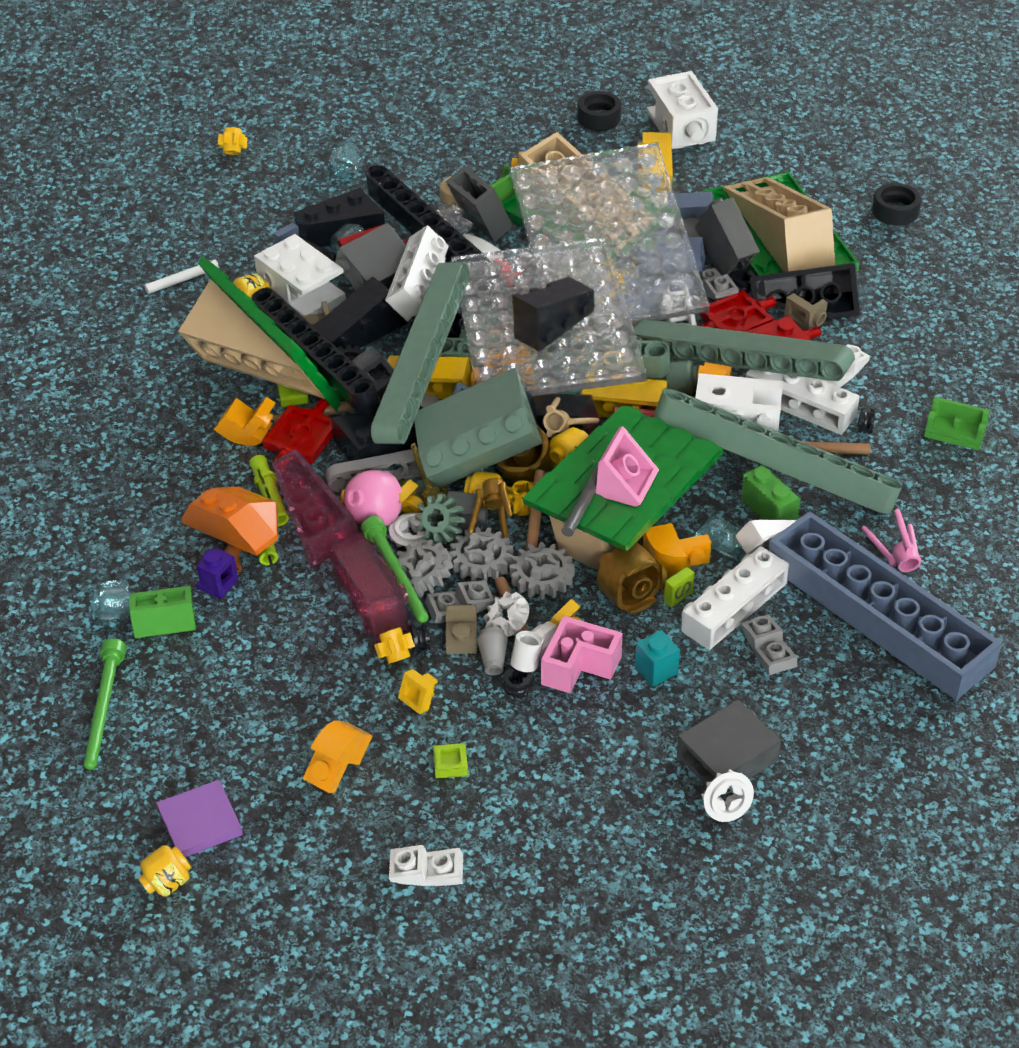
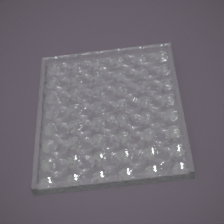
M658 142L510 167V176L541 289L545 288L547 283L566 277H571L594 289V312L559 338L635 325L643 319L658 321L709 311V301Z
M607 238L451 257V262H466L469 267V282L460 303V310L475 385L515 367L518 370L522 384L529 390L532 396L647 381V372ZM566 277H571L594 289V312L540 352L515 339L513 294L519 293L524 295L529 293L531 288L542 289L546 287L547 283Z

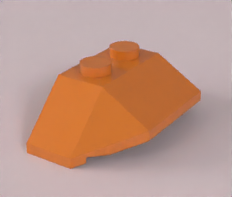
M239 486L217 487L203 492L199 498L190 503L181 518L183 524L256 556L278 540V508L276 501Z

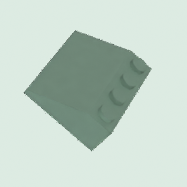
M516 367L418 410L414 420L418 451L426 477L438 488L543 443Z

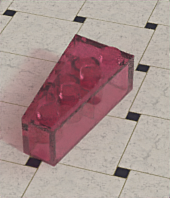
M297 449L272 462L278 485L310 569L361 540L354 516Z
M361 532L328 542L332 568L345 592L349 593L353 608L356 612H360L363 619V627L367 634L372 632L373 646L381 643L379 634L401 627L403 635L410 633L405 603L408 602L407 591L403 584L399 585L397 583L394 571L387 569L383 556L377 555L373 542H368Z

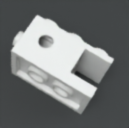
M692 71L648 79V89L656 99V106L647 107V113L661 133H671L672 149H681L686 146L716 141L718 108Z
M296 234L254 255L256 273L262 279H266L270 288L280 295L301 316L322 313L321 302L327 301L329 310H332L346 299V293L330 282L333 278L344 273L343 268Z
M699 373L696 399L778 432L783 381Z

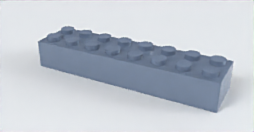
M811 511L770 540L768 551L789 563L788 581L956 701L996 668L1002 645L1001 641Z

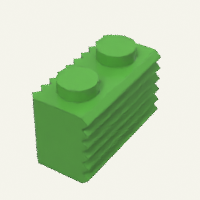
M760 465L744 474L741 501L745 502V505H749L748 508H752L756 515H760L759 518L763 520H798L801 498L764 465Z

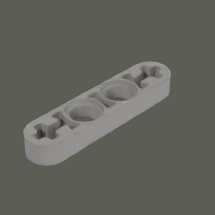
M418 448L338 463L330 466L325 472L328 487L334 492H342V489H346L348 482L353 478L351 474L354 473V476L366 469L389 472L396 477L397 481L426 475ZM393 464H401V467L396 470H388Z

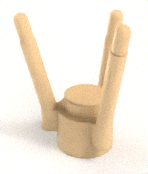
M556 397L551 405L546 407L548 413H546L543 420L544 427L548 430L546 435L551 437V439L557 435L556 433L566 430L569 425L599 423L598 418H570L565 411L556 410L561 400L560 397Z

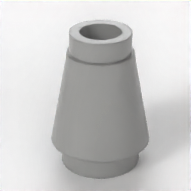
M499 627L484 628L480 631V636L477 638L485 673L488 675H499L504 671L508 637L504 634V630Z

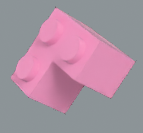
M563 616L541 659V685L571 693L581 671L611 680L622 657L623 633Z

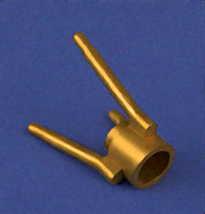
M498 478L485 480L482 484V489L476 490V501L469 522L468 533L472 534L483 501L488 508L498 509L502 538L509 537L505 511L508 517H511L513 513L506 491V482Z

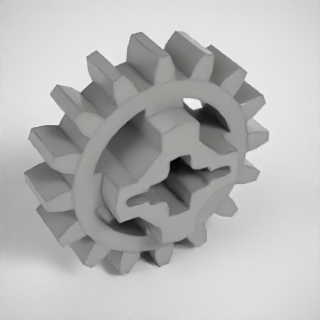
M476 527L475 532L469 534L468 530H464V537L457 535L455 536V543H450L449 554L452 558L453 572L460 571L461 579L470 576L471 581L482 578L486 582L488 577L496 580L499 577V572L507 574L508 567L512 564L511 558L513 556V545H510L509 537L502 538L501 531L495 534L491 533L490 527L485 532H481V529Z
M419 540L417 546L412 547L408 544L406 552H397L399 556L398 561L419 597H423L425 591H429L431 594L434 593V586H443L442 579L451 576L449 569L453 568L452 558L447 548H444L440 542L435 545L433 540H429L426 545H423L422 541ZM388 569L387 572L390 575L389 580L392 586L394 587V589L398 591L400 595H403L392 573Z
M540 542L538 548L528 544V551L519 549L518 556H512L511 558L512 564L509 565L512 585H518L519 593L527 590L529 598H532L535 594H539L540 599H544L545 594H550V596L555 598L557 590L565 593L566 585L573 584L575 564H572V556H566L564 548L558 551L555 550L556 544L550 545L549 548H546L543 542Z

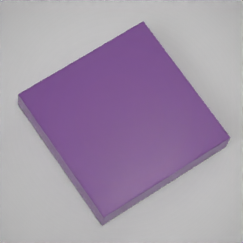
M220 780L157 802L158 811L173 846H177L185 857L243 835L241 825Z

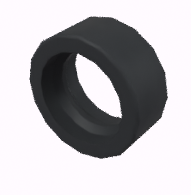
M595 91L584 94L577 103L578 122L590 130L603 131L614 128L621 120L622 103L616 95L609 92ZM592 110H606V112H594Z
M888 183L882 185L874 194L873 215L879 221L889 225L903 226L910 224L918 218L922 198L914 187L907 184ZM888 202H899L907 206H893L888 204Z

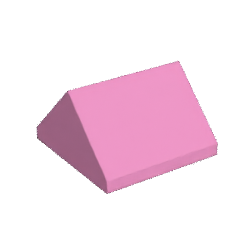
M623 426L618 428L598 462L596 494L609 500L637 507L641 505L659 469Z

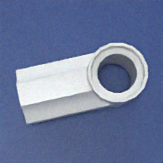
M547 621L544 624L538 625L532 631L518 632L515 637L510 661L512 667L521 672L536 671L539 660L543 657L558 628L557 625Z

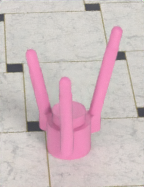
M899 509L895 510V516L903 541L894 546L892 554L866 526H862V531L884 555L892 568L897 566L901 572H910L920 566L922 560L918 553L913 526L908 524L906 530Z

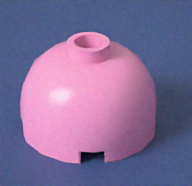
M367 470L358 473L348 482L345 489V509L351 519L359 525L371 516H379L385 525L389 526L397 519L401 511L402 502H399L398 494L402 493L401 486L396 477L386 471Z

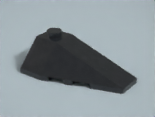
M855 263L750 277L752 298L761 301L773 296L776 300V308L785 309L786 297L795 293L812 305L822 299L827 301V318L837 319L860 316L859 286Z

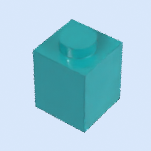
M660 630L636 642L635 668L654 687L678 674L680 649Z

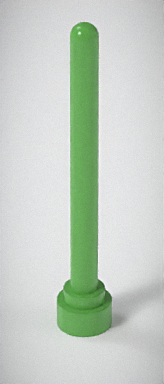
M371 516L365 519L361 524V531L366 540L376 544L419 623L427 622L428 614L386 539L387 527L382 518Z
M106 639L102 642L100 657L104 667L84 759V767L87 770H93L97 766L116 667L125 659L127 646L119 639Z

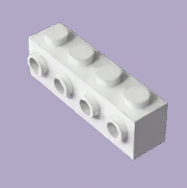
M428 225L409 237L385 299L406 321H409L412 316L417 315L438 263L445 262V255L449 247L444 239L438 236Z
M749 370L746 373L745 378L783 381L782 411L840 435L844 433L857 416L860 395L820 379Z
M762 546L753 553H748L740 564L734 569L727 570L716 584L708 586L694 602H689L684 607L681 613V632L710 651L787 584L789 563Z

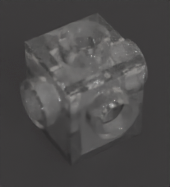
M441 201L435 210L462 235L464 233L467 234L474 224L463 215L465 210L455 203H452L450 206Z

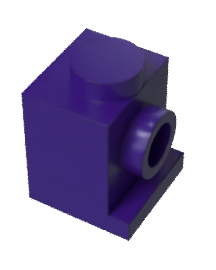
M216 547L204 553L203 558L197 565L199 581L196 583V588L221 599L238 582L235 557Z

